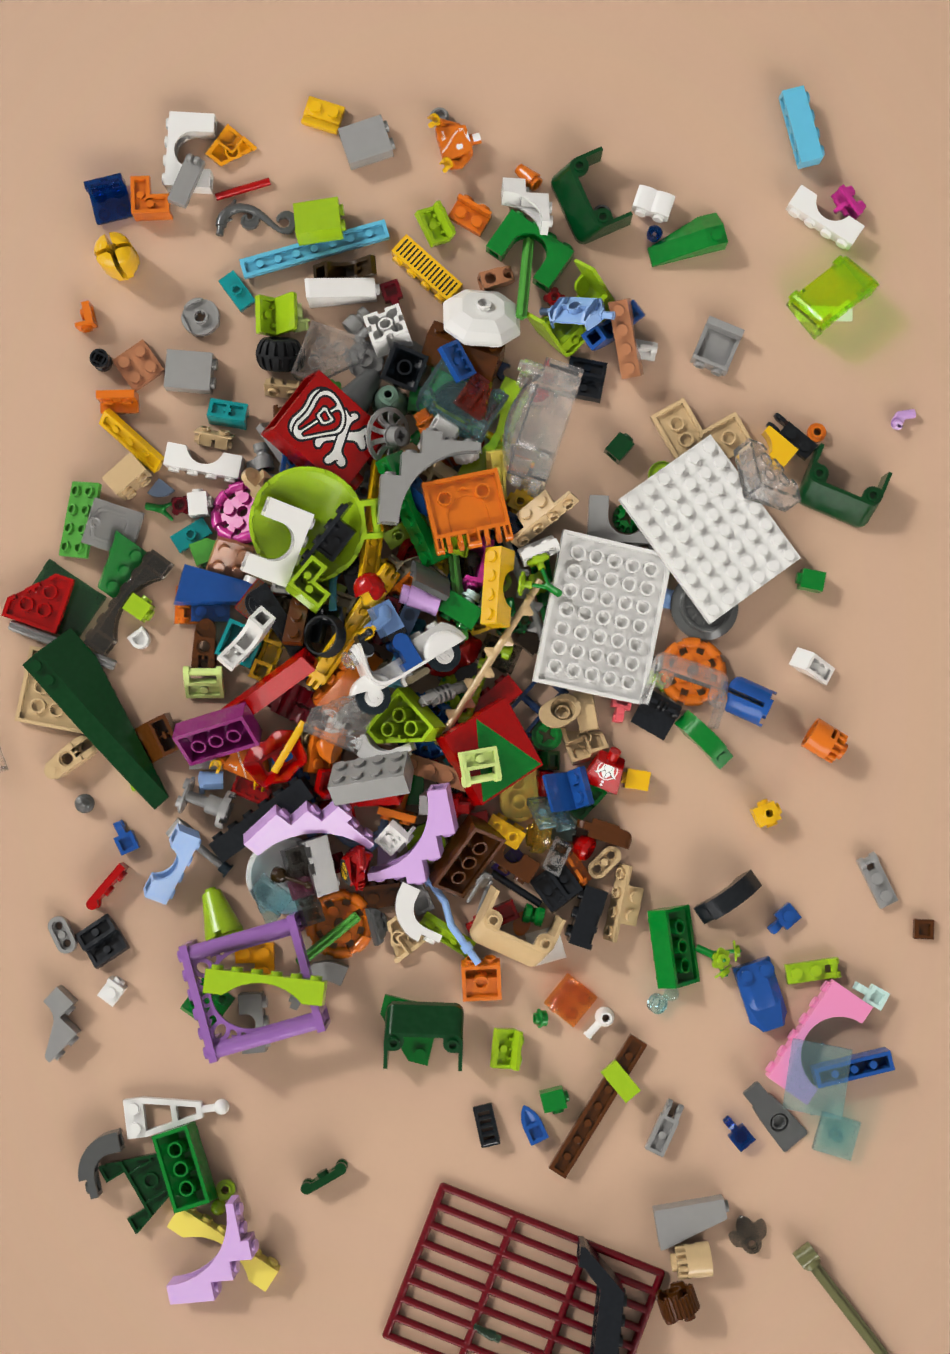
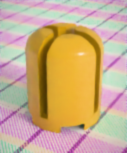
M109 232L111 243L105 234L100 236L95 243L94 254L105 273L111 278L118 279V281L132 278L138 269V265H140V260L128 238L118 232Z

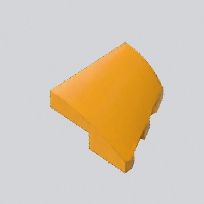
M226 124L205 152V155L219 166H223L255 151L257 147L229 124Z

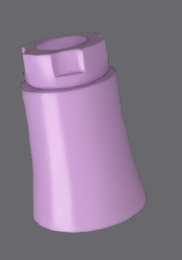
M403 584L398 603L406 604L408 607L424 611L435 617L441 599L413 585Z

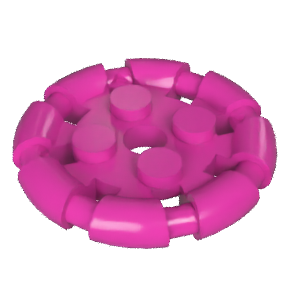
M242 480L228 485L229 488L225 491L222 490L213 502L214 509L211 512L210 518L212 527L218 532V536L247 544L252 542L249 532V514L254 498L247 493L249 488ZM234 493L236 496L230 500L229 497ZM248 509L247 514L241 517V511Z

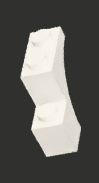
M503 177L501 205L514 207L525 212L536 222L540 235H548L549 227L553 225V216L550 215L552 213V202H549V193L529 192V187H526V179Z

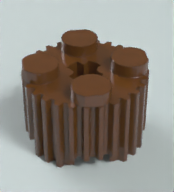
M682 1280L670 1284L671 1287L669 1289L667 1288L663 1292L660 1289L655 1293L661 1315L667 1325L675 1324L683 1319L689 1322L696 1318L695 1313L699 1311L700 1304L693 1284L689 1283L687 1285Z

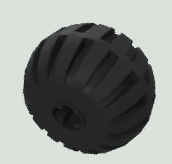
M265 337L257 345L256 359L259 366L266 371L292 372L300 367L303 359V350L296 339Z

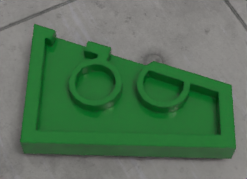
M117 530L114 535L113 545L109 550L107 563L104 565L97 586L113 599L116 598L148 555V552Z

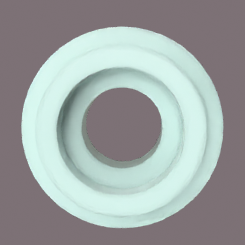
M468 588L466 592L462 593L465 599L479 604L481 596L475 591Z

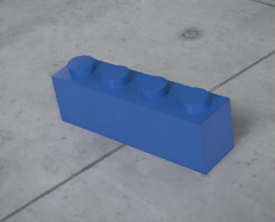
M886 1047L809 1065L813 1082L818 1088L895 1070L891 1051Z

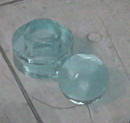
M665 989L663 995L659 993L652 994L647 1001L648 1009L655 1014L663 1013L667 1008L668 1001L678 999L679 990Z

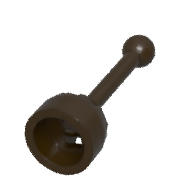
M277 866L271 871L270 878L273 882L283 883L288 880L303 885L306 889L312 887L310 881L304 882L289 877L284 868Z

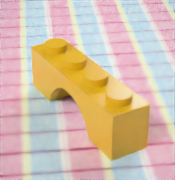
M503 546L485 548L480 620L482 625L494 629L510 627L511 607L505 600L503 584L506 575L514 570V550Z

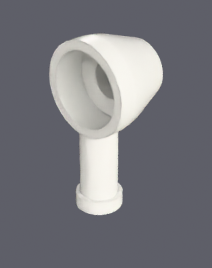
M600 1007L595 1013L596 1021L583 1034L591 1040L592 1036L601 1026L607 1027L611 1025L615 1017L613 1011L608 1007ZM605 1014L609 1015V1019L607 1021L602 1020V1017Z

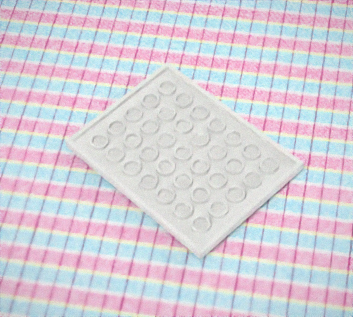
M711 434L618 500L708 624L714 622L801 558Z
M563 529L559 544L560 551L557 554L552 584L562 590V595L556 597L552 593L549 594L532 682L644 705L670 571L654 550Z

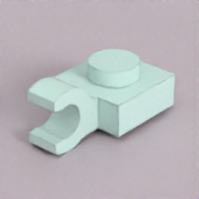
M855 981L852 987L865 995L862 999L864 1002L880 1011L890 993L872 983L867 988Z

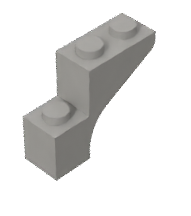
M62 984L56 987L43 1001L50 1008L54 1020L45 1053V1058L49 1063L54 1059L58 1061L66 1053L64 1051L68 1044L72 1046L79 1039L77 1035L81 1032L67 1017L76 1008L74 1004L78 1000Z

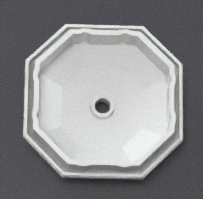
M465 289L443 302L444 330L464 345L501 347L520 335V319L516 318L517 305L496 291Z

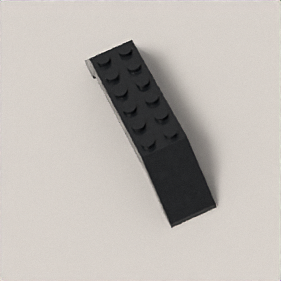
M578 1236L576 1254L578 1266L584 1268L597 1285L590 1354H619V1347L623 1345L621 1327L625 1326L623 1307L627 1306L626 1290L623 1288L618 1276L584 1236Z

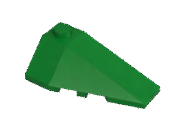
M711 213L695 218L650 246L647 250L651 265L655 267L725 250L728 239L723 222L717 213Z

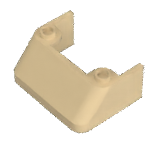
M490 885L470 928L471 939L482 946L527 966L533 967L538 965L553 950L566 920L555 914L548 932L537 936L534 944L499 930L503 918L497 910L492 908L500 890Z

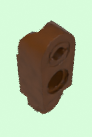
M204 618L196 624L191 661L192 668H203L201 666L202 661L207 662V668H216L217 654L214 653L217 649V626L209 618ZM202 641L209 643L210 648L208 651L201 649L200 644Z
M593 818L592 823L580 819L577 820L576 827L588 830V837L629 850L632 836L630 832L620 829V826Z

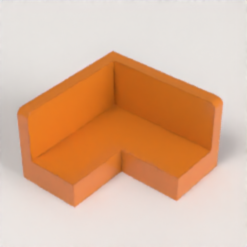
M130 176L131 214L136 221L173 220L170 203L167 200L169 193L151 194L150 176Z

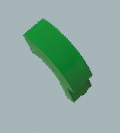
M689 710L674 723L686 737L704 752L718 769H721L733 757L727 746L718 736Z

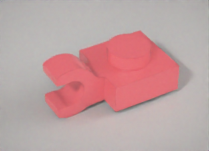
M611 699L610 707L615 708L612 722H623L624 712L631 710L632 703Z

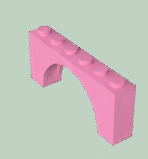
M831 978L822 984L818 997L815 996L811 1000L809 1010L800 1016L798 1020L799 1025L796 1029L793 1028L787 1036L788 1041L785 1045L779 1047L776 1053L777 1057L774 1061H770L765 1069L767 1071L765 1075L805 1104L809 1103L818 1090L807 1078L801 1061L802 1045L809 1031L819 1022L832 1017H848L863 1023L873 1008Z

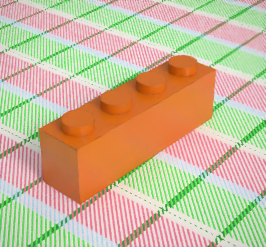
M375 650L374 654L367 658L372 671H375L383 662V659ZM349 657L343 659L325 685L318 688L311 698L315 706L331 718H334L352 697L349 696L350 688L360 677L355 662L353 665Z

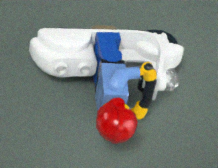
M369 572L362 574L355 580L353 585L355 598L360 597L365 606L370 605L371 608L367 612L371 621L363 627L364 629L354 633L353 637L356 644L352 645L349 652L342 653L343 658H341V661L347 669L354 670L356 666L360 676L350 688L349 696L356 695L357 706L362 712L368 715H377L383 713L391 702V693L387 686L401 679V684L404 687L414 683L430 672L427 667L416 670L427 662L432 669L438 672L453 670L461 659V651L458 644L467 637L457 627L445 622L437 624L436 621L428 624L426 631L422 633L417 631L408 637L404 634L407 631L389 599L384 600L387 590L380 576ZM376 630L382 643H386L387 650L393 653L396 660L379 670L372 671L367 658L374 654V646L368 644L367 640L374 636V631Z

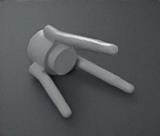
M486 870L483 871L475 882L476 886L467 899V903H470L478 889L485 887L476 915L490 885L493 883L491 880L493 875Z

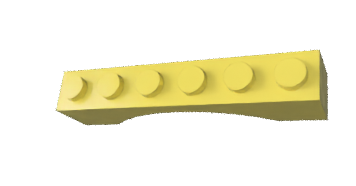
M196 1207L175 1213L167 1226L183 1238L203 1237L223 1244L226 1233L225 1225H218L208 1214L198 1212ZM258 1249L252 1260L240 1261L247 1273L248 1280L265 1292L280 1269L278 1261L271 1256H265L260 1249Z

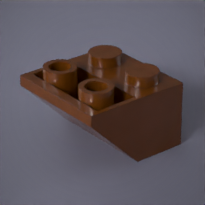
M170 712L164 713L135 728L137 736L152 763L179 750L172 739L175 723Z

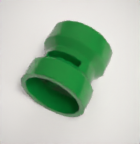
M526 903L522 922H532L535 926L541 927L545 916V908H535L532 904Z

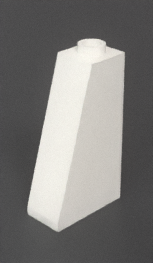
M375 278L304 279L306 298L310 308L377 302V295H380V286L375 283Z

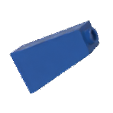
M185 564L173 605H237L252 584L248 581Z

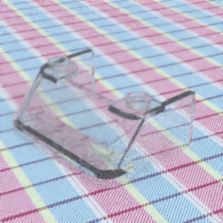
M668 652L658 653L654 657L639 705L649 704L654 687L659 689L668 688L672 684L673 678L677 677L710 689L708 702L714 709L708 728L718 729L728 700L727 675L723 671Z

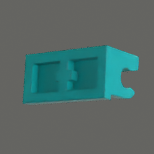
M210 398L207 411L209 424L247 430L248 404Z

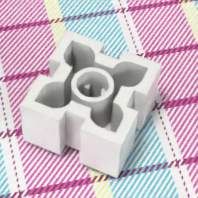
M399 303L384 308L385 312L378 314L376 311L363 316L377 358L388 355L393 342L406 347L413 346Z

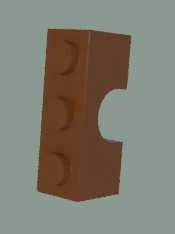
M504 843L492 861L498 864L497 869L507 874L509 871L514 874L513 879L522 885L524 882L529 884L541 864L525 853L517 862L507 861L504 857V850L507 845Z

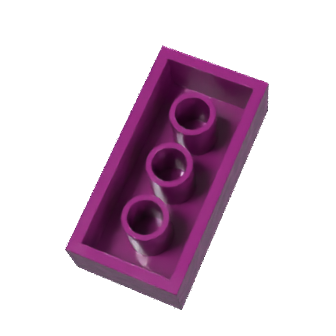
M246 702L176 723L172 739L188 764L193 766L260 745L263 730Z

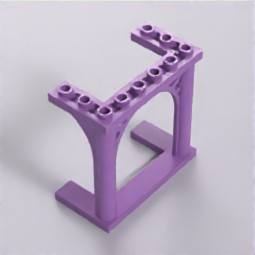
M301 911L290 913L285 919L197 943V940L194 939L178 947V960L180 963H183L184 970H182L183 979L189 985L187 990L188 997L194 1004L193 1016L195 1020H198L200 1026L198 1028V1035L200 1040L203 1039L204 1041L203 1053L205 1059L209 1060V1064L217 1062L223 1056L317 1030L318 1033L326 1031L331 1022L326 1003L323 1006L310 1005L311 1013L262 1027L243 1028L236 1026L220 1015L213 1003L212 995L209 993L203 995V985L200 984L203 982L199 977L204 978L205 973H201L197 969L199 962H204L209 967H212V964H220L225 957L233 952L288 936L292 937L301 974H303L304 978H310L313 974L301 933L305 929ZM213 956H216L215 963H212L210 960ZM205 998H209L210 1002L206 1003ZM211 1015H214L217 1019V1022L211 1025L213 1021L212 1018L210 1019ZM220 1024H224L226 1027L224 1036H222V1032L215 1034V1029ZM231 1030H235L237 1035H231L232 1038H228Z

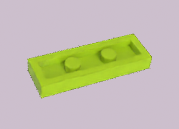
M427 911L420 924L442 935L440 940L442 943L467 957L468 955L463 953L461 945L448 929L447 923ZM462 933L468 942L470 941L473 946L476 944V942Z

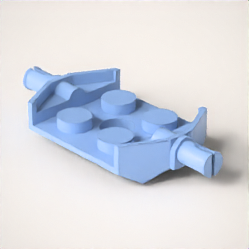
M559 297L550 308L541 307L539 310L541 316H549L552 329L555 328L554 323L585 325L586 330L589 331L602 320H614L616 317L615 311H605L602 298Z

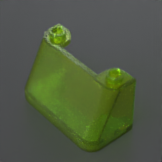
M847 255L837 257L832 262L833 266L800 292L796 290L788 297L790 300L786 306L814 340L822 334V331L829 328L855 305L871 296L880 286L874 277Z

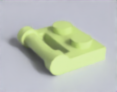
M183 666L186 698L225 697L223 666H216V668H190V666ZM191 676H216V678H191Z
M497 746L458 752L462 775L461 783L464 788L471 787L472 784L502 780ZM492 767V773L470 776V771Z

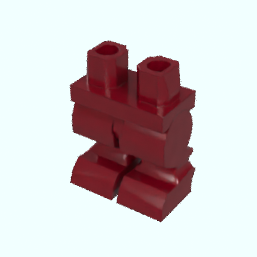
M296 684L268 704L267 707L288 720L295 721L297 724L300 720L306 722L305 728H307L314 712L300 708L296 704L302 703L304 706L315 711L317 707L311 699L315 691H309L307 688Z

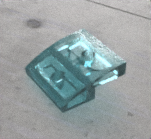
M547 797L527 798L528 808L539 830L554 827L557 832L576 829V825L568 811L551 812Z

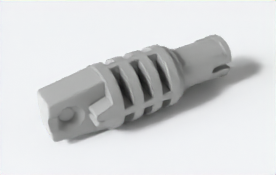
M464 680L454 684L446 683L427 690L426 694L422 695L418 702L421 707L431 704L434 707L453 700L456 695L466 692L467 687Z

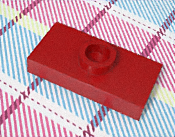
M237 775L230 791L259 804L266 798L269 801L273 789L267 787L261 792L262 787L257 785L254 790L253 781Z

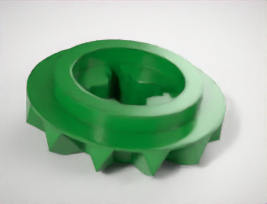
M622 505L618 506L612 517L616 529L622 533L637 531L639 528L632 519L630 525L627 520H621L625 517L626 510Z
M540 721L532 730V741L541 750H553L561 743L562 731L560 728H551L550 735L554 740L547 739L542 743L544 736L539 731L547 732L550 727L545 726Z

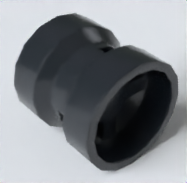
M95 349L90 354V362L98 371L106 372L110 370L113 362L105 350Z

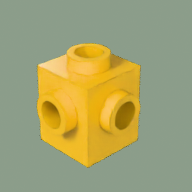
M516 489L514 493L510 492L506 500L509 513L517 517L516 513L534 499L531 497V493L525 489H521V491Z
M767 798L757 802L756 807L749 809L756 826L759 828L765 825L767 828L778 824L777 820L782 819L780 816L782 810L779 804L773 800L768 801Z

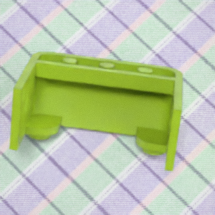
M575 259L574 263L581 272V275L574 284V289L578 294L576 297L602 298L605 311H609L608 302L615 300L594 267ZM527 312V318L537 333L566 357L573 355L585 342L581 336L586 331L585 325L554 323L555 328L552 329L549 317L543 316L538 318Z

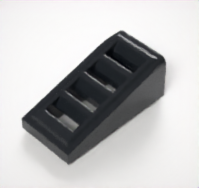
M492 1102L474 1106L473 1112L481 1148L500 1144ZM487 1110L490 1112V1114L478 1115L479 1112ZM491 1118V1122L480 1123L481 1120ZM493 1126V1130L482 1132V1129ZM495 1135V1138L484 1140L486 1136Z

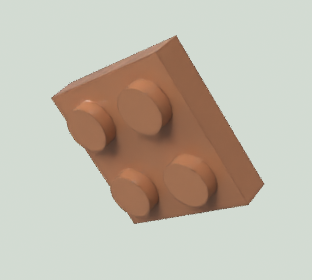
M143 339L112 360L131 389H134L136 392L165 372Z
M217 536L206 570L243 580L246 572L240 570L246 551L254 553L255 548L252 544H244L237 540Z

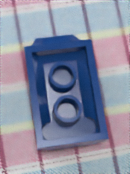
M766 956L732 967L750 1024L756 1026L762 1032L784 1026L787 1009L770 957Z

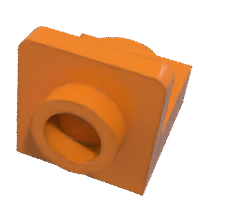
M89 301L81 302L82 309H80V314L85 321L74 324L79 331L87 333L93 331V328H97L98 324L93 305Z

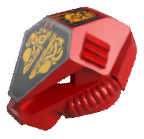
M356 845L341 858L340 873L342 880L350 887L354 885L356 891H363L364 886L368 882L367 869L373 857L372 852L365 849L363 845Z

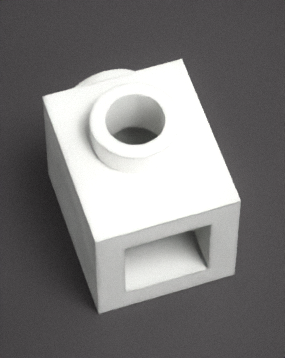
M192 489V492L187 493L189 516L191 518L210 517V507H213L212 496H209L207 491L203 489Z

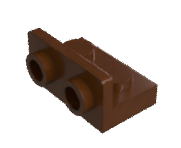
M394 878L386 879L385 883L378 884L375 881L367 882L363 888L364 899L368 903L367 907L382 908L395 906L401 882H397Z

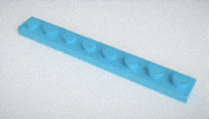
M385 219L343 231L344 239L302 246H299L297 243L239 259L243 276L246 280L389 240L390 236Z

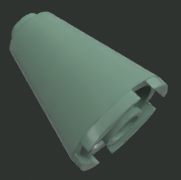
M391 385L383 386L376 392L373 399V413L383 407H393L406 416L408 413V396L398 387ZM388 412L382 413L383 419L389 424ZM394 413L393 421L396 423L400 417Z

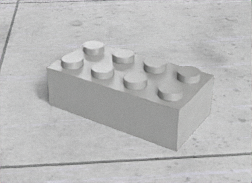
M397 751L391 754L376 755L368 758L339 761L333 763L327 788L335 806L410 794L414 767L408 751Z

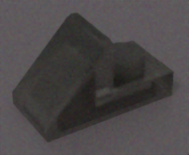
M556 836L542 868L559 877L568 858L574 852V846Z

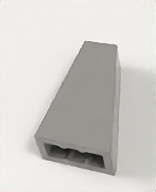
M719 1194L652 1206L661 1251L726 1220V1212H729L728 1201L724 1200L722 1195Z

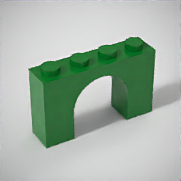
M511 209L486 245V252L502 262L515 243L527 237L534 239L543 246L546 252V259L534 275L532 283L546 293H549L572 260L574 250H572V246L568 243H562L557 240L556 235L548 232V235H540L535 221L531 222L526 219L522 212Z

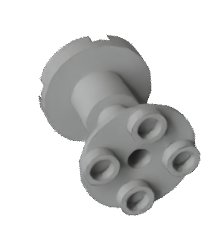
M195 777L191 779L186 778L182 787L185 790L182 796H178L175 803L178 813L181 814L184 811L188 802L203 807L205 813L216 816L214 826L223 829V823H227L234 807V803L231 800L236 799L237 793L228 790L224 798L212 794L207 797L193 792Z

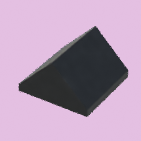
M393 342L380 379L395 387L416 393L429 356Z

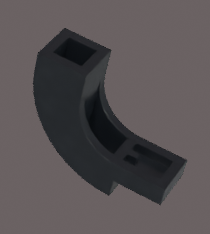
M749 870L736 877L722 891L696 905L693 909L702 922L706 924L714 919H719L751 897L762 884L753 871Z

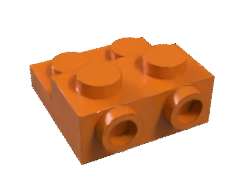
M486 955L477 966L474 965L469 956L461 960L463 1002L502 1000L500 958H496L495 955Z

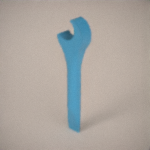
M342 573L329 579V593H331L329 597V611L337 610V580Z

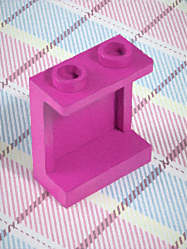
M481 536L482 547L469 550V553L480 557L475 576L465 575L462 581L464 592L469 588L478 593L483 586L485 548L493 547L495 540L491 539V545L486 546L484 538Z

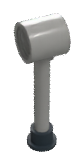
M177 818L167 830L166 835L170 838L177 823L189 828L192 827L182 819ZM202 844L197 850L218 867V871L223 874L222 877H225L234 866L233 864L229 865L226 861L222 863L217 856Z

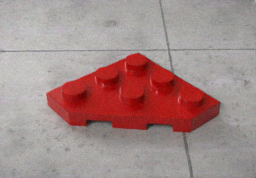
M55 573L49 576V578L7 597L1 616L58 634L76 580Z

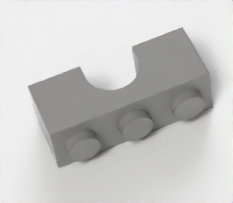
M264 991L240 993L238 995L239 1015L247 1014L252 1016L256 1023L255 1028L269 1025V1015H265V1007H268V998L264 996ZM271 1043L242 1051V1054L266 1052Z

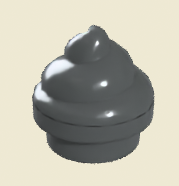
M81 794L75 800V807L81 813H88L94 808L95 801L89 794Z

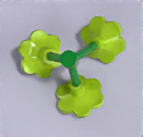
M548 553L537 554L527 561L529 567L537 566L539 571L528 575V580H526L525 572H521L518 581L519 596H522L525 588L530 590L533 587L540 588L536 595L549 591L556 597L562 595V590L550 583L545 572L544 562L550 558ZM537 578H539L544 583L536 584L535 581L537 580Z

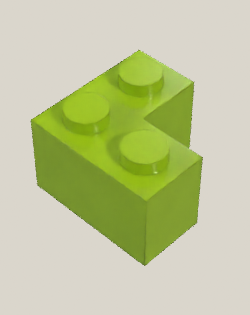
M311 555L289 581L285 590L317 614L329 599L331 593L317 583L325 573L327 566Z

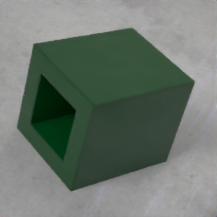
M619 432L605 448L604 453L615 463L619 464L633 448V439L627 433Z

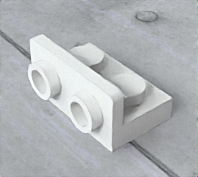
M550 535L518 548L517 551L524 567L529 566L527 561L532 559L533 556L542 553H548L549 556H553L560 551V546L557 538Z
M392 820L374 842L392 856L396 851L400 853L413 839L414 835L412 833L416 827L413 826L407 832L399 823Z

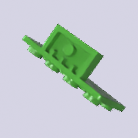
M72 482L59 556L88 559L91 545L81 543L94 497L100 498L102 484Z

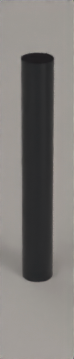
M492 871L493 879L535 906L539 907L542 900L497 871Z

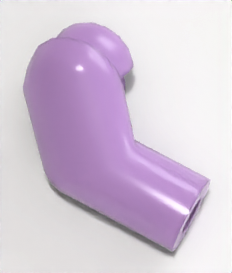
M915 409L896 412L891 420V427L895 430L902 429L905 420L916 418Z

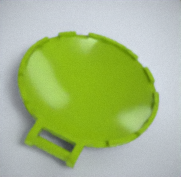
M293 467L274 475L258 491L249 514V532L257 554L267 559H276L283 556L291 545L289 529L283 523L261 515L268 496L315 514L314 526L307 533L308 542L305 548L302 547L299 554L302 556L307 549L311 550L315 545L312 542L319 533L321 535L326 530L324 528L325 524L331 518L334 519L337 516V508L342 503L352 502L353 505L342 520L357 532L334 562H331L319 551L316 552L314 557L327 566L325 573L318 582L334 578L346 570L357 558L364 540L384 537L380 524H377L378 498L359 499L356 492L344 479L331 471L319 467ZM364 506L371 507L372 532H367ZM301 558V560H300L298 566H295V567H294V570H293V572H292V573H294V575H295V574L300 570V568L302 567V565H300V563H301L302 560H303L302 558Z

